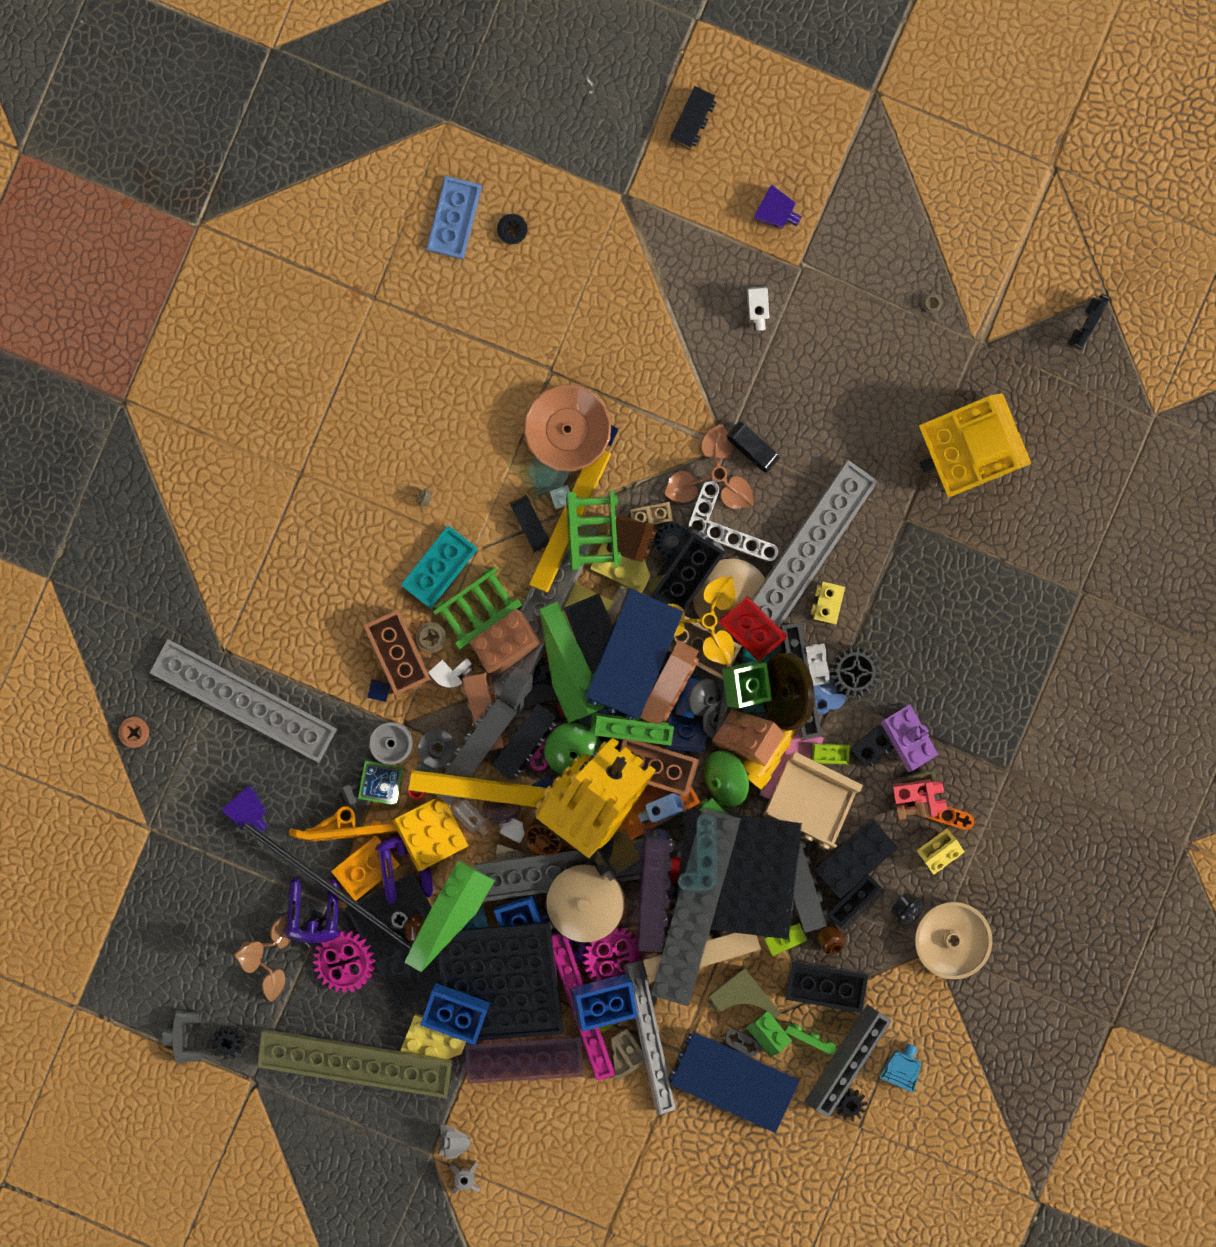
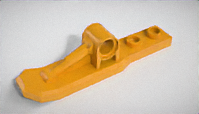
M346 806L341 807L335 815L325 819L311 829H306L305 831L289 830L290 837L309 842L398 833L393 820H390L389 824L382 825L381 822H371L370 826L356 827L355 813ZM344 811L351 812V818L347 821L341 819V814Z

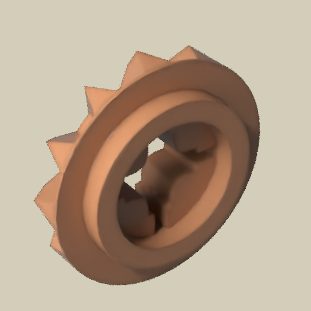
M128 718L119 727V738L127 747H140L149 738V727L140 718ZM140 726L137 732L140 739L136 736L128 738L131 734L130 728L136 729Z

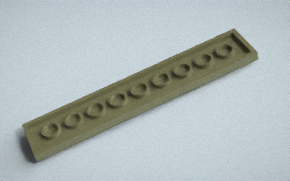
M263 1029L261 1032L258 1068L447 1099L452 1060Z

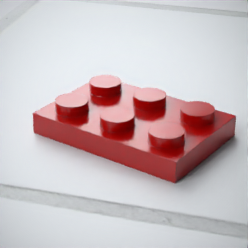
M747 595L719 619V623L758 662L787 637Z

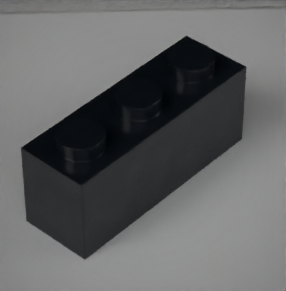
M694 86L671 134V142L688 150H691L692 146H697L700 140L698 133L700 129H705L709 120L706 116L708 112H713L717 102L714 101L715 95Z
M868 874L827 915L845 931L885 890Z

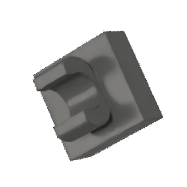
M347 785L335 791L342 807H347L357 802L356 800L359 795L354 796L352 792L353 789L357 788L356 785Z

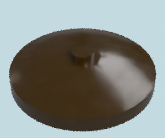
M779 653L771 657L767 662L772 700L763 702L771 721L780 729L786 731L797 730L809 721L813 711L815 699L813 680L808 667L800 657L793 653Z

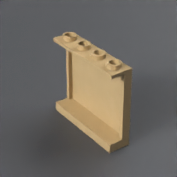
M797 752L789 754L763 816L768 819L802 823V839L809 842L813 840L819 843L818 846L825 850L837 847L835 841L856 793L861 791L863 785Z

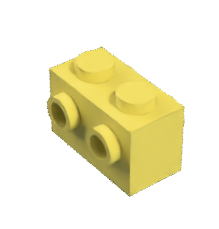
M821 582V585H817L815 596L818 599L816 604L813 603L810 614L814 615L813 620L837 624L845 587L827 582ZM827 590L832 592L831 597L827 596ZM823 609L828 611L826 616L822 614Z
M947 828L919 848L917 853L934 875L964 853V850Z

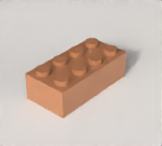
M399 609L363 625L395 696L432 680Z
M678 640L650 692L640 718L650 723L661 724L662 721L666 723L671 710L675 706L699 660L696 657L699 652L697 649Z
M623 739L620 752L626 747L634 756H638L643 760L640 768L645 771L651 766L656 770L648 785L683 796H689L699 759L641 741Z

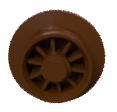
M537 808L530 810L523 819L524 839L527 846L533 852L539 855L552 856L571 845L536 818Z

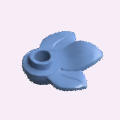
M829 679L827 684L814 686L816 706L821 701L825 703L823 709L817 706L819 715L826 714L830 709H839L846 700L844 694L837 693V686H833L834 679Z

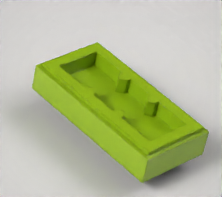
M812 743L811 760L822 764H849L851 745Z
M800 923L791 926L789 939L764 938L772 956L807 941Z

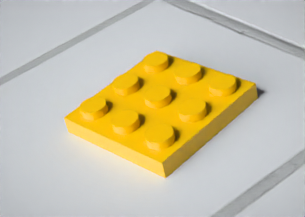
M439 797L393 819L418 872L468 847L448 804Z

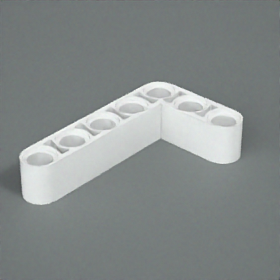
M714 481L706 482L699 494L688 528L692 526L694 521H700L703 526L700 532L721 545L764 561H773L778 556V548L774 544L709 521L719 493V486ZM708 485L714 486L716 489L715 494H706L705 487ZM706 503L709 506V511L701 513L698 509L699 504ZM714 527L718 528L721 532L718 538H713L710 535V530ZM730 534L738 536L737 544L732 545L728 542ZM748 541L756 543L754 551L747 550L746 543ZM765 548H773L775 553L772 558H767L764 555Z

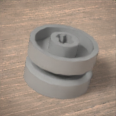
M389 722L381 724L370 737L371 753L378 761L384 764L393 765L400 763L409 757L413 749L412 734L407 727L400 723ZM389 740L395 742L393 747H389V744H387Z

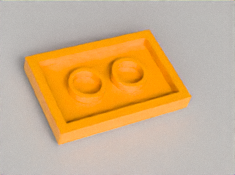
M377 835L331 871L355 901L383 879L379 853L375 850L377 844L381 842ZM390 852L392 868L395 870L400 866V863Z

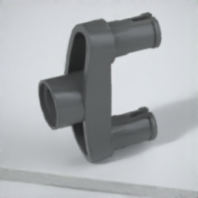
M176 1010L173 1028H163V1046H173L176 1064L202 1062V1050H184L183 1048L184 1023H202V1012Z

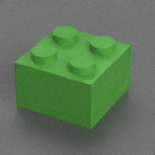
M752 661L722 668L728 707L742 708L772 700L767 662Z

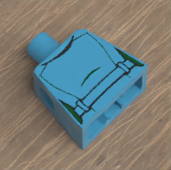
M907 1043L903 1053L894 1050L880 1071L879 1078L914 1093L921 1066V1061L914 1058L918 1047Z

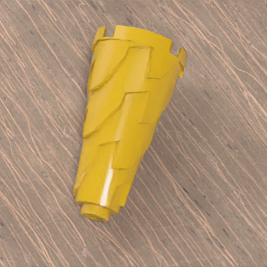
M780 729L784 736L766 766L739 758L747 772L748 780L761 790L765 788L772 777V773L781 762V757L790 746V742L797 730L786 731Z

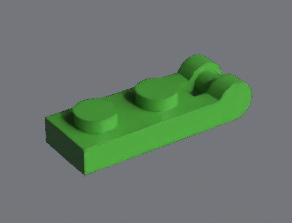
M787 1023L784 1029L787 1034L828 1054L836 1052V1045L833 1041L824 1042L819 1039L820 1035L812 1031L808 1034L802 1031V1026L796 1023H792V1025Z

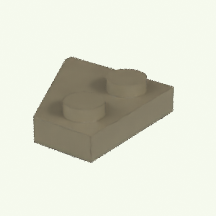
M628 1028L611 1038L615 1075L618 1081L643 1065L645 1060L642 1049Z

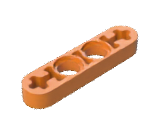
M901 803L905 808L908 807L907 804ZM948 806L947 810L952 812V818L949 821L942 819V812L937 813V816L926 817L962 830H969L974 825V818L971 814ZM956 812L959 813L958 817L960 818L968 816L970 824H966L963 827V823L957 820L956 824H953L956 819Z

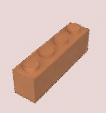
M486 670L471 673L462 678V688L468 697L467 706L472 712V724L475 729L477 727L474 725L480 716L483 718L486 716L487 712L485 709L490 702L495 703L497 701L491 674ZM506 729L490 750L504 748L509 743Z

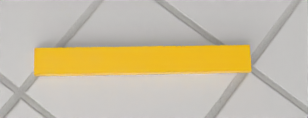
M604 451L603 455L594 463L582 469L572 492H576V496H579V498H592L611 456L610 452ZM566 506L529 584L548 593L569 548ZM587 506L576 508L577 516L583 517Z
M411 770L409 790L531 807H535L541 798L545 799L542 794L547 789Z

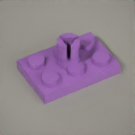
M911 705L902 708L881 721L884 730L908 772L915 770L938 755L929 739V734H926L929 732L927 727L921 725Z

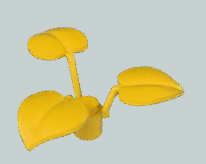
M726 576L711 581L704 589V600L712 604L710 613L703 614L700 619H684L685 613L683 612L674 636L684 632V623H700L703 628H710L712 637L706 638L703 642L702 649L704 655L713 662L730 665L734 656V642L731 635L724 630L714 634V627L717 624L714 607L719 610H726L734 604L736 599L733 577ZM668 604L672 607L684 611L679 605Z

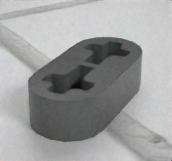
M731 1029L726 1033L725 1039L729 1046L748 1056H755L759 1052V1043L754 1038L737 1029ZM737 1033L738 1039L742 1040L741 1043L737 1041L731 1043L729 1035ZM744 1042L747 1044L755 1043L754 1047L756 1050L748 1052V1048L743 1045Z

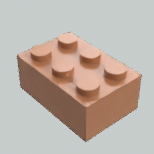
M517 609L469 641L486 671L494 676L499 675L542 645L525 614Z
M731 709L712 741L721 750L728 751L736 757L766 766L783 738L784 733L772 721Z

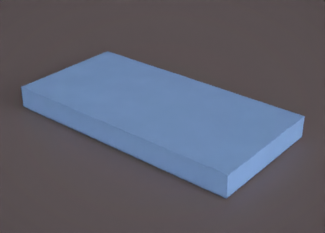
M445 176L426 248L427 251L464 260L482 185Z

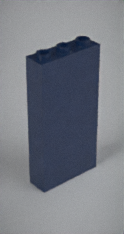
M627 589L583 697L588 698L587 702L595 706L602 704L606 706L605 710L614 714L616 711L623 713L622 717L628 720L640 719L684 611L635 590Z
M694 1030L692 1034L689 1033L685 1040V1044H687L685 1051H680L676 1060L679 1064L676 1069H672L668 1079H671L670 1085L776 1133L798 1086L799 1078L752 1056L745 1055Z

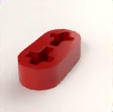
M671 858L670 883L678 884L681 858Z

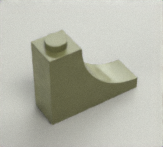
M745 967L708 995L710 998L708 1003L714 1010L718 1008L720 1012L733 1005L751 1004L768 1011L774 1018L781 1014Z

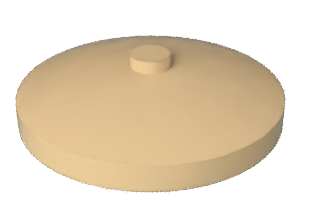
M740 559L720 560L693 599L694 608L699 618L705 613H710L712 604L704 600V589L711 581L717 578L733 577L736 599L734 604L726 610H719L714 607V615L717 617V624L714 627L715 632L726 631L719 623V619L746 595L752 600L765 580L762 573L746 561Z
M581 864L566 869L555 878L548 891L547 911L552 924L562 935L574 941L593 942L606 937L617 927L623 915L624 896L618 881L615 878L610 881L605 875L601 876L595 868L596 865Z
M945 902L931 908L921 918L915 932V948L923 965L933 974L946 979H963L979 971L987 962L992 949V932L985 917L975 908L961 902Z

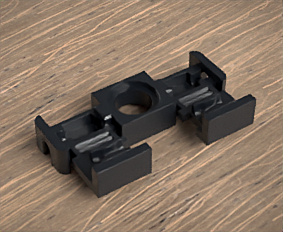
M1101 293L1099 295L1100 300L1092 298L1085 311L1089 315L1081 331L1075 329L1068 345L1079 351L1084 348L1087 339L1111 297Z

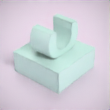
M568 485L550 491L556 510L566 506V493L570 492Z

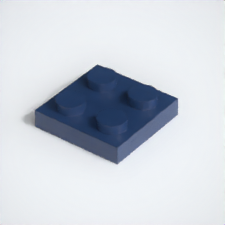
M669 715L667 723L674 726L672 744L671 746L666 745V749L705 753L706 733L703 729V717H694L693 719L681 715Z

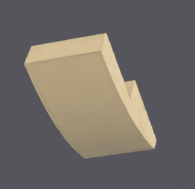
M670 502L630 510L632 519L646 524L656 525L674 521Z

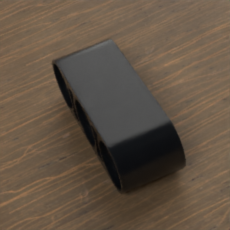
M739 421L726 435L727 439L741 453L765 473L780 459L779 455L743 422Z
M527 495L509 503L534 553L547 547L549 538Z

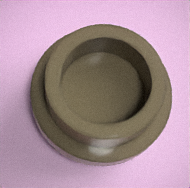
M929 294L923 300V307L928 313H936L942 307V300L936 294Z
M425 488L423 491L420 490L417 496V501H419V506L421 507L423 505L427 507L431 501L433 493L428 488Z

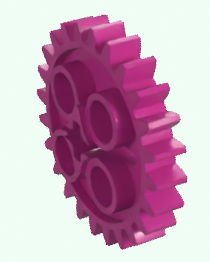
M617 927L606 937L589 942V946L583 945L587 952L581 953L582 956L586 957L581 963L587 964L583 969L586 972L590 971L587 977H594L593 982L623 975L625 970H621L619 967L621 961L625 960L626 964L637 960H643L638 957L643 951L637 950L641 943H634L637 937H630L631 931L625 932V928L622 927L618 931ZM622 941L623 948L618 951L617 944ZM604 945L605 951L599 954V947ZM628 953V955L624 957L619 956L613 957L612 960L603 959L598 962L596 961L597 958L612 957L613 954L622 955ZM607 964V971L602 973L601 967Z
M342 930L336 939L322 942V945L316 946V949L320 952L313 954L318 958L313 961V964L318 965L314 971H320L321 974L317 978L323 977L322 984L324 985L328 982V989L335 986L336 992L340 991L341 988L343 993H346L348 988L353 992L355 987L360 989L362 984L365 985L368 982L366 978L372 977V974L368 971L375 969L370 965L375 962L374 959H370L374 952H368L371 945L365 946L366 939L360 941V934L353 937V931L346 935L345 930ZM347 946H351L353 948V954L348 953ZM329 951H333L336 954L335 959L329 956ZM356 956L360 957V959L352 960L347 964L341 963L336 966L329 967V964L337 963L340 960H348ZM353 964L359 967L358 973L352 969ZM335 969L341 972L342 976L340 978L335 975Z

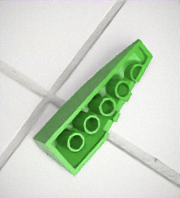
M558 602L539 609L552 687L567 722L570 723L605 708L606 706L598 704V706L592 705L587 702L588 698L583 697L592 674Z
M458 861L421 927L405 963L422 972L439 952L448 945L453 937L465 927L470 919L477 914L495 880L467 863Z

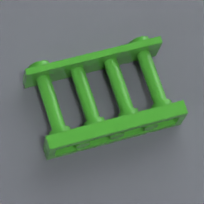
M614 490L608 491V497L579 498V496H576V492L566 493L570 571L579 570L580 566L587 563L612 562V568H618V564H621V553L617 550L615 506H618L617 494H614ZM608 504L609 516H577L576 508H579V506ZM609 524L610 535L581 537V535H578V527L581 525ZM611 543L610 555L582 556V554H579V546H582V544Z
M489 567L483 571V577L449 601L445 602L443 600L434 606L436 608L433 611L434 614L437 615L441 612L457 634L458 641L455 644L460 650L486 629L515 609L523 606L519 599L514 600L510 598L494 574L498 572L496 567L494 569ZM487 579L505 603V608L500 612L498 609L495 610L478 586ZM471 590L489 613L488 617L490 619L484 623L477 618L463 598ZM456 601L474 625L472 626L474 630L469 634L462 630L447 608Z
M592 713L590 732H594V735L670 746L674 726L665 722L656 724L643 719L634 718V720H628L621 716Z

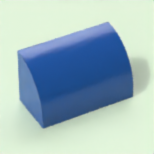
M689 677L687 684L673 707L674 713L694 719L695 714L689 707V695L694 685L702 680V678Z

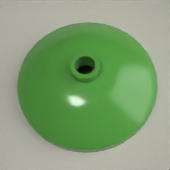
M567 722L557 726L548 735L545 743V757L549 766L556 773L562 775L568 766L572 767L571 764L577 756L581 758L583 754L591 756L595 751L598 753L602 743L599 736L594 735V732H590L588 725L579 722ZM575 752L577 755L572 757L570 753Z
M720 750L710 754L705 761L703 770L704 783L709 794L723 806L735 807L740 805L746 799L749 790L748 776L743 764L734 754L728 751Z

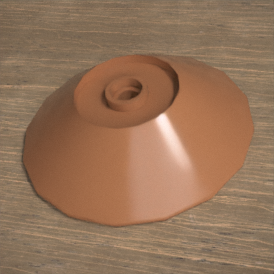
M561 384L544 390L532 401L525 415L524 436L530 452L540 463L554 470L576 471L590 466L603 455L610 440L611 420L605 404L594 392L579 385ZM566 426H569L571 428V431L569 433H566L564 431V428Z

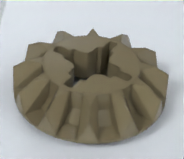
M428 622L421 625L417 630L416 643L424 652L435 653L445 645L446 633L439 624ZM429 629L432 635H439V637L434 639V646H432L429 640H423L428 636Z

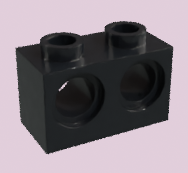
M878 724L850 750L865 767L868 765L872 767L879 761L878 757L882 753L886 755L894 746L884 728ZM880 735L886 738V743L883 746L876 744V738ZM864 748H869L872 752L868 759H864L861 755Z

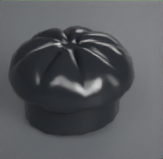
M908 892L903 894L891 910V913L897 918L898 925H911L923 911V900L921 898H914Z

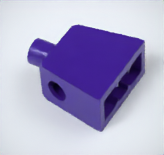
M771 185L753 220L783 229L786 222L797 227L802 216L792 212L796 203Z
M252 786L246 788L222 809L228 817L242 828L246 822L260 832L268 827L261 818L267 813V810Z

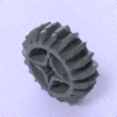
M849 646V653L846 654L845 650L842 649V657L838 654L835 655L839 661H831V664L836 665V668L829 669L830 672H835V675L830 676V679H837L833 686L840 684L839 692L846 689L845 696H848L849 692L852 691V697H856V692H859V696L863 697V690L870 694L871 692L868 687L876 688L873 681L880 682V679L875 678V675L882 674L880 671L876 672V668H880L881 664L874 665L878 658H870L873 655L872 651L866 655L867 648L865 647L859 652V646H855V652H853L851 646ZM854 656L851 667L840 668L845 659ZM859 656L869 663L871 670L863 669L860 666ZM857 666V670L865 671V673L857 674L858 677H854L853 673L846 672V670L854 669L853 667ZM840 674H848L851 677L852 687L843 682ZM863 675H869L870 679L868 682L857 688L859 678Z

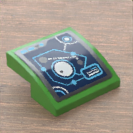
M365 761L358 799L397 805L404 767Z

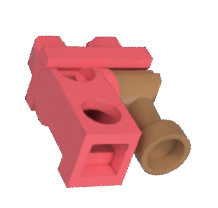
M931 779L893 784L896 804L915 801L914 806L907 808L904 805H897L899 820H905L906 815H919L925 818L937 816V813L947 810L945 799L935 800L934 794L944 792L942 781L932 782Z

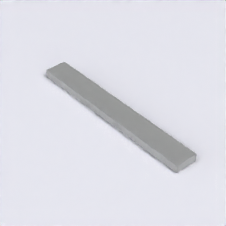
M637 960L625 964L624 970L625 974L632 981L638 1015L635 1020L656 1114L661 1115L676 1108L643 960Z

